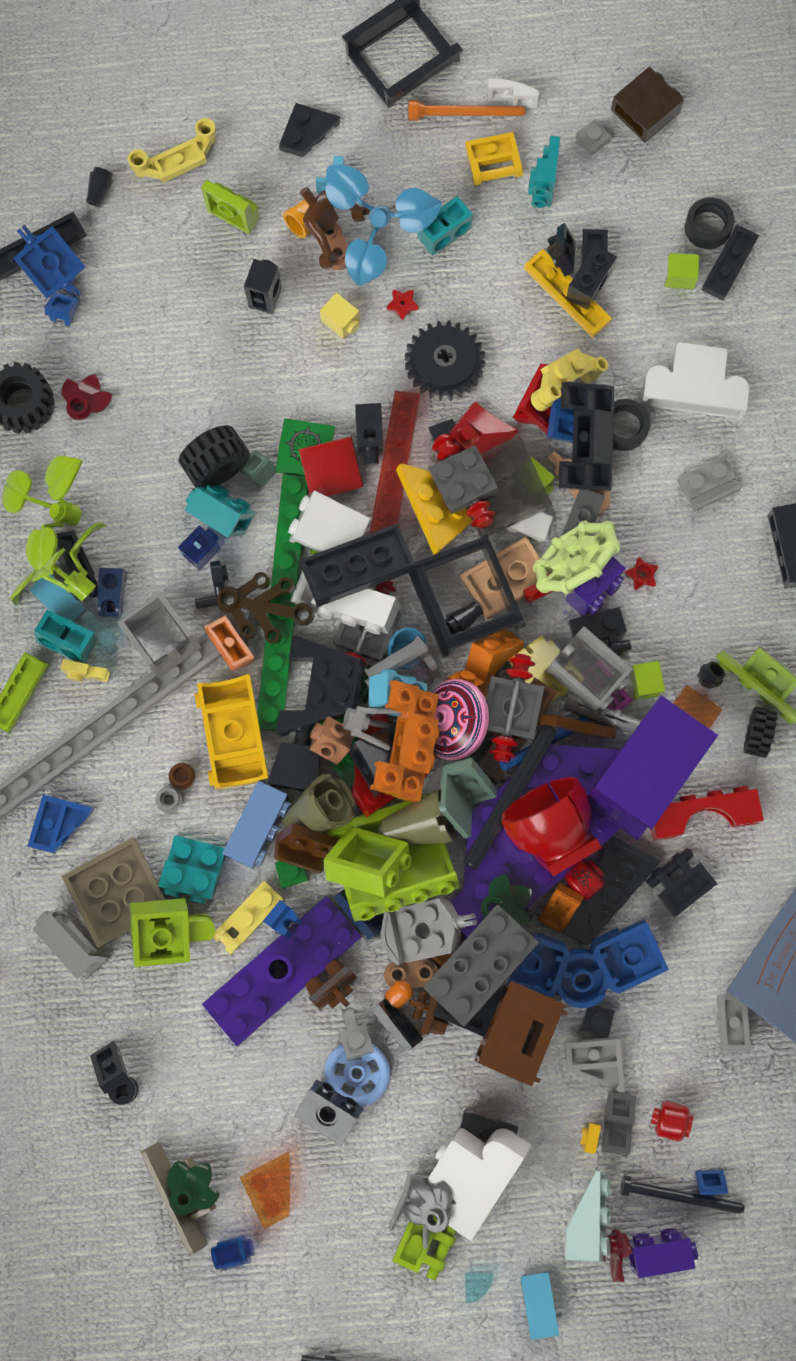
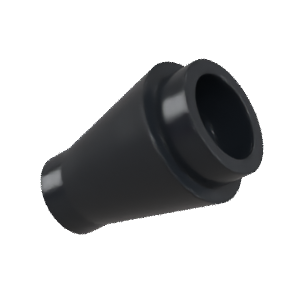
M94 167L93 171L90 172L86 203L100 207L102 200L114 182L112 180L113 174L110 171Z
M473 601L469 605L447 614L445 621L451 635L469 629L476 619L483 614V611L479 604Z

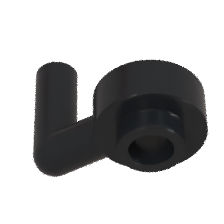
M220 561L210 562L215 596L196 598V609L218 606L216 601L217 595L225 588L224 581L229 580L227 566H221Z

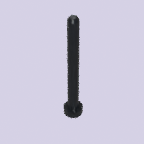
M623 1175L621 1180L620 1195L623 1196L635 1193L726 1212L744 1213L745 1206L741 1202L631 1181V1176Z

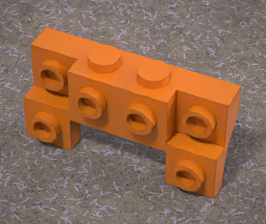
M392 680L389 682L391 689L385 708L403 714L398 715L390 764L381 761L375 762V778L370 789L392 795L398 799L419 802L421 800L425 774L430 773L435 762L433 750L439 738V728H437L439 720L435 719L439 694L418 689V686Z

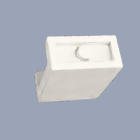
M313 491L309 497L305 495L298 509L302 512L299 519L294 518L289 527L288 533L291 534L289 542H298L317 552H322L362 537L370 518Z

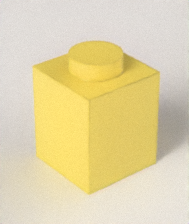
M337 292L320 309L321 321L343 339L348 334H353L360 325L359 310Z

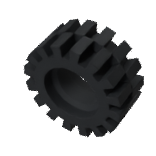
M756 706L753 708L745 735L743 749L745 754L762 758L768 756L777 725L776 711Z

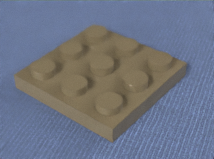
M134 837L61 876L93 941L99 949L131 932L130 903L167 900L162 889L158 887L159 884Z

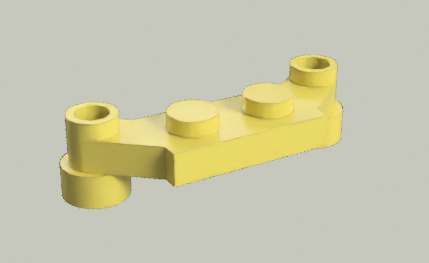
M209 118L200 119L195 125L197 134L195 138L152 158H148L143 150L135 149L131 151L128 155L130 168L138 177L157 178L164 183L207 163L206 155L210 147L215 143L216 128L214 122Z
M577 348L541 369L543 374L541 388L532 393V405L539 411H544L551 407L554 401L561 397L560 388L562 387V382H572L580 377L585 383H592L600 377L601 373L608 369L607 360L601 356L595 358L584 354Z

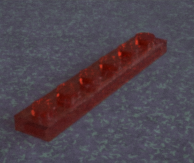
M396 390L394 392L370 533L397 523L399 525L405 489L396 469L399 464L409 465L420 404V393Z

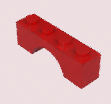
M749 786L733 788V793L723 794L722 790L706 793L707 797L696 799L695 794L680 797V802L670 803L651 829L653 841L682 836L689 818L701 811H711L721 815L732 828L759 824L764 821L758 789L749 790Z

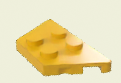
M399 464L396 469L430 548L433 554L436 555L448 543L450 544L458 534L469 527L472 519L466 515L467 508L450 514L428 470Z

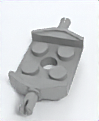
M446 897L401 907L395 912H384L381 934L373 936L370 940L366 938V942L373 941V943L366 944L369 949L383 946L395 965L454 953L461 944V929L476 925L477 920L469 921V919L476 918L474 913L464 916L457 915L453 904ZM423 923H426L430 929L427 938L420 931Z

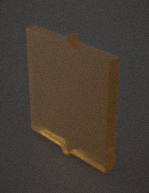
M688 685L684 687L673 703L709 729L723 710L708 700L707 695H701Z

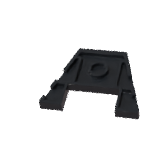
M292 636L289 659L293 662H313L305 710H280L276 733L279 736L290 735L289 732L298 729L301 731L309 729L311 725L324 722L328 716L334 720L343 718L348 708L356 709L364 669V662L359 658L298 636Z

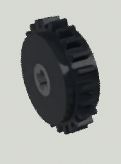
M449 320L446 326H442L441 322L437 321V327L434 328L429 323L427 324V331L420 328L419 337L413 335V344H407L408 352L405 353V360L408 362L405 363V370H410L407 372L408 379L414 378L413 387L415 388L420 385V393L423 394L428 391L429 398L431 399L434 394L438 395L439 401H442L444 395H448L450 401L453 399V394H457L461 398L462 391L465 390L470 393V384L477 386V377L482 378L483 370L481 369L485 368V361L482 360L485 358V351H480L482 349V342H476V333L469 336V327L461 330V323H457L453 327Z

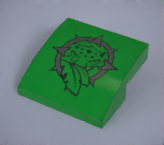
M284 418L276 473L305 476L299 449L333 440L335 426Z

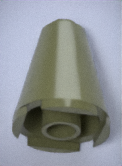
M324 774L319 776L283 817L284 827L286 828L294 823L320 832L348 824L354 817L352 807L355 805L350 789L342 780L330 778L332 775Z
M441 789L434 790L423 796L419 802H413L382 819V825L379 826L380 835L408 842V845L451 843L457 839V831L447 817L443 816L439 810Z

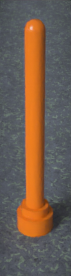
M408 100V121H418L423 116H524L526 114L524 106L424 105V103H419V100Z

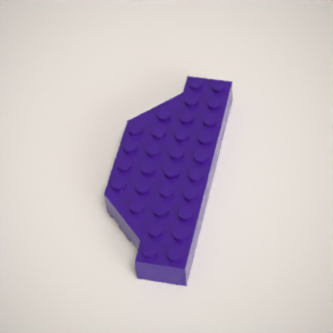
M551 744L520 797L548 783L557 801H559L549 782L563 777H577L584 786L588 796L620 750ZM511 779L497 790L496 798L483 801L472 811L471 837L467 838L465 857ZM591 808L592 815L589 833L596 837L599 844L602 845L621 828ZM502 826L478 869H472L466 864L464 865L463 890L450 901L457 915L464 916L474 913L476 918L469 919V921L477 920V924L463 927L461 934L467 939L485 919L481 914V903L488 896L489 885L496 877L506 874L510 881V886L521 885L532 890L530 900L523 908L525 910L562 880L564 874L572 866L552 876L539 864L534 855L518 849L506 834L504 826ZM491 904L489 911L491 912L497 904Z

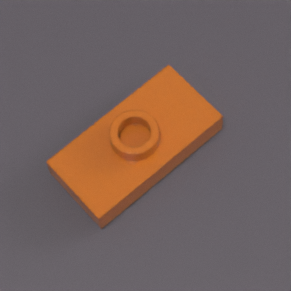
M559 883L540 914L538 921L562 933L584 896Z

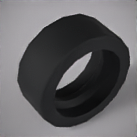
M714 197L702 198L696 201L688 211L684 225L685 234L689 241L699 248H718L730 237L735 222L734 213L730 206L721 199ZM703 212L715 213L721 217L724 222V228L718 234H705L696 227V216Z
M618 399L614 402V414L618 412L632 413L638 418L640 429L632 438L618 437L613 433V449L620 451L633 450L646 439L650 428V416L646 408L638 401Z

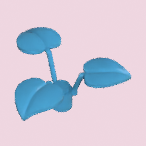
M342 164L330 165L326 169V195L334 207L347 210L352 208L357 201L360 205L371 211L370 222L374 229L368 242L355 239L349 244L345 253L346 268L350 277L357 285L362 286L379 277L387 265V256L384 249L379 245H372L379 228L385 227L390 222L391 217H400V227L404 231L411 233L422 231L435 220L441 209L442 202L424 190L409 188L402 191L397 197L396 209L398 212L394 213L384 205L374 207V205H370L361 199L368 192L369 185L366 177L359 170Z

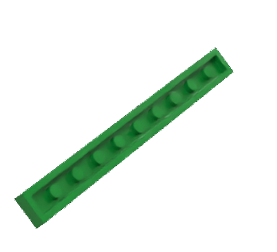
M282 475L271 588L278 584V581L283 577L290 578L294 582L295 588L299 580V560L301 559L302 544L289 542L291 534L288 533V530L294 518L299 519L302 511L298 508L302 499L308 493L305 476ZM285 582L282 586V589H288L290 587V582ZM293 592L288 595L281 594L269 602L289 607L296 606L290 602ZM268 614L273 627L281 632L282 639L275 645L265 640L257 716L261 730L276 731L279 712L286 709L291 660L289 659L294 631V620ZM272 632L269 635V639L274 640L277 637V632Z

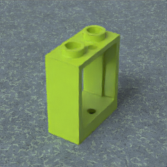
M350 826L324 858L326 880L385 898L391 888L397 885L398 879L403 872L409 869L412 857L409 855L408 842ZM360 852L387 859L380 870L352 863Z

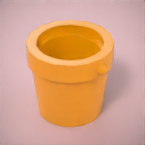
M305 200L288 208L283 213V219L287 227L297 237L302 239L311 233L303 222V217L309 206Z

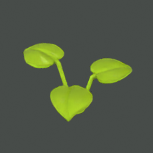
M61 455L55 457L50 462L45 474V482L49 486L47 492L53 500L59 501L57 503L50 504L27 495L32 487V480L24 471H13L6 479L2 502L8 512H20L24 507L25 500L50 508V517L56 521L43 524L41 530H33L27 539L26 556L30 565L36 571L44 567L46 562L56 552L58 538L55 530L52 528H63L64 524L75 526L81 519L80 507L63 499L72 486L83 463L81 459Z
M97 522L90 526L70 550L69 555L79 573L74 570L68 576L55 565L58 558L66 551L63 548L55 553L46 562L44 567L39 571H32L15 588L10 597L12 603L17 606L19 597L27 583L31 581L35 583L41 578L65 589L68 593L72 592L79 600L83 601L96 585L86 577L88 573L80 564L77 554L83 542L92 533L100 528L107 527V525L103 522ZM53 570L65 579L64 583L49 576L53 575Z

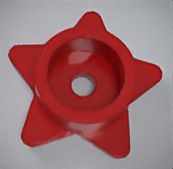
M394 289L392 291L393 300L387 305L386 309L394 311L401 320H404L411 311L419 310V306L413 301L414 291L409 290L401 293Z
M638 557L635 567L626 570L625 574L633 579L635 590H638L643 585L655 587L656 582L653 575L658 569V565H650ZM643 572L645 576H640V573Z

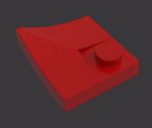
M475 401L464 412L448 435L455 436L456 441L454 444L460 445V452L476 445L488 468L517 434L518 430L497 419Z

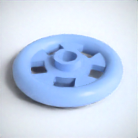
M340 1044L331 1052L326 1061L324 1069L325 1082L332 1085L335 1091L342 1096L354 1099L360 1107L373 1104L385 1093L390 1080V1067L385 1054L376 1045L372 1044L374 1053L363 1056L362 1060L347 1061L343 1045ZM374 1059L379 1071L372 1074L367 1062ZM337 1063L346 1065L343 1077L335 1075ZM353 1069H361L362 1077L360 1079L353 1078ZM371 1080L376 1086L366 1094L362 1087ZM345 1082L355 1088L352 1095L341 1090Z

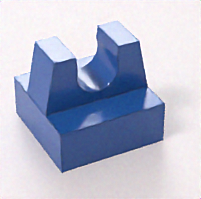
M54 292L44 307L45 315H48L53 322H56L57 319L65 320V325L70 326L74 320L75 311L78 308V298Z
M279 900L263 922L278 934L289 938L292 933L287 930V927L291 922L300 925L302 920L294 910Z

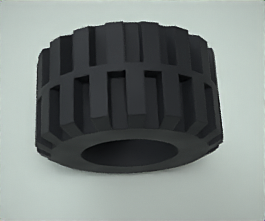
M13 362L11 367L9 364L3 365L4 369L0 371V426L2 425L8 431L12 429L14 433L19 434L21 430H24L25 433H30V429L33 427L38 430L41 428L39 425L41 422L46 424L49 420L47 414L52 415L53 413L51 405H55V400L52 396L54 395L43 374L35 367L32 369L30 364L24 363L23 367L19 362ZM20 389L32 390L31 398L23 406H7L9 397L15 391Z
M222 425L207 430L193 439L181 452L178 462L195 488L206 487L207 485L215 486L216 484L221 485L235 476L249 460L250 452L232 426Z

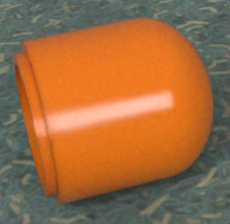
M403 980L396 981L385 992V998L388 1003L397 1009H401L413 995L412 987Z

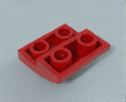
M352 436L299 449L309 494L316 491L328 497L363 487Z

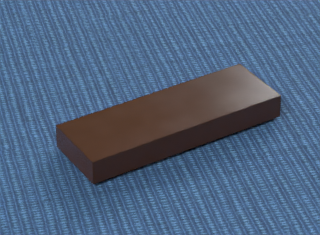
M541 714L538 719L539 725L551 726L594 737L616 738L617 730L612 727L550 714Z

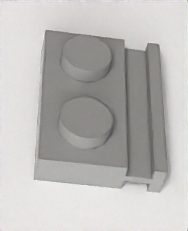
M725 456L683 474L677 479L694 512L739 492L742 488L738 484L736 476Z

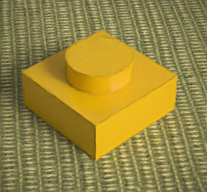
M587 1122L586 1128L581 1127L578 1144H582L584 1152L596 1153L601 1129L599 1124Z

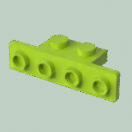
M760 646L743 666L724 650L717 654L716 658L719 660L718 664L729 673L733 671L740 677L738 679L739 682L747 689L751 690L753 688L761 694L759 698L769 707L774 705L781 711L780 716L790 724L796 723V710L784 701L796 687V676Z

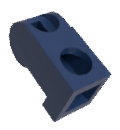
M99 568L97 594L99 617L121 618L124 605V588L127 582V572L124 569Z

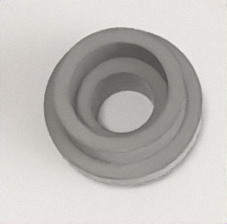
M172 786L160 789L155 798L157 807L165 813L177 811L183 801L180 791ZM169 795L173 796L174 802L167 805L165 798Z

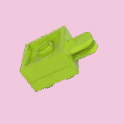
M185 898L130 903L134 967L190 962L189 943L209 941L215 934V926L209 914L188 915Z

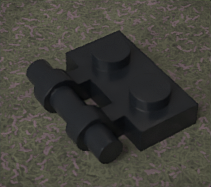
M620 607L568 621L572 638L583 627H586L599 640L608 638L610 645H607V647L616 655L620 656L623 654L622 652L632 650L630 640L619 642L617 637L627 632ZM589 651L578 653L580 663L599 661Z
M688 848L680 854L678 852L674 854L670 862L662 868H656L652 871L653 875L645 880L651 889L659 883L664 887L665 890L657 895V897L673 917L678 916L718 884L701 862L693 868L690 867L687 862L694 855ZM677 869H680L684 875L672 883L668 876Z

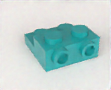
M550 135L549 145H544L542 158L537 157L536 167H531L528 195H532L531 205L536 208L551 207L560 136Z
M174 835L168 860H165L158 887L163 888V894L179 898L180 893L190 895L189 900L205 904L206 900L213 901L225 856L222 854L225 848Z

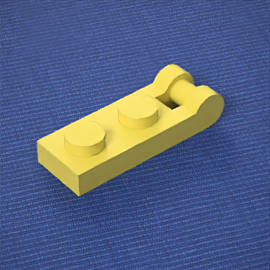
M263 881L215 931L213 938L217 942L220 940L226 946L225 950L232 955L263 923V920L279 900L284 901V899ZM232 927L240 933L235 939L227 933Z

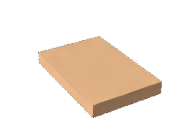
M527 536L496 553L516 603L524 599L522 591L525 588L537 583V576L533 566L535 561L541 559ZM486 560L460 574V579L473 600L482 608L483 616L486 620L507 609Z

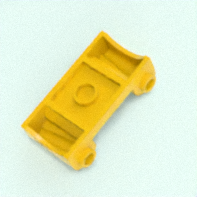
M250 674L221 682L198 683V693H194L197 709L201 708L212 769L208 770L210 786H214L219 791L256 784L258 781H268L267 763Z

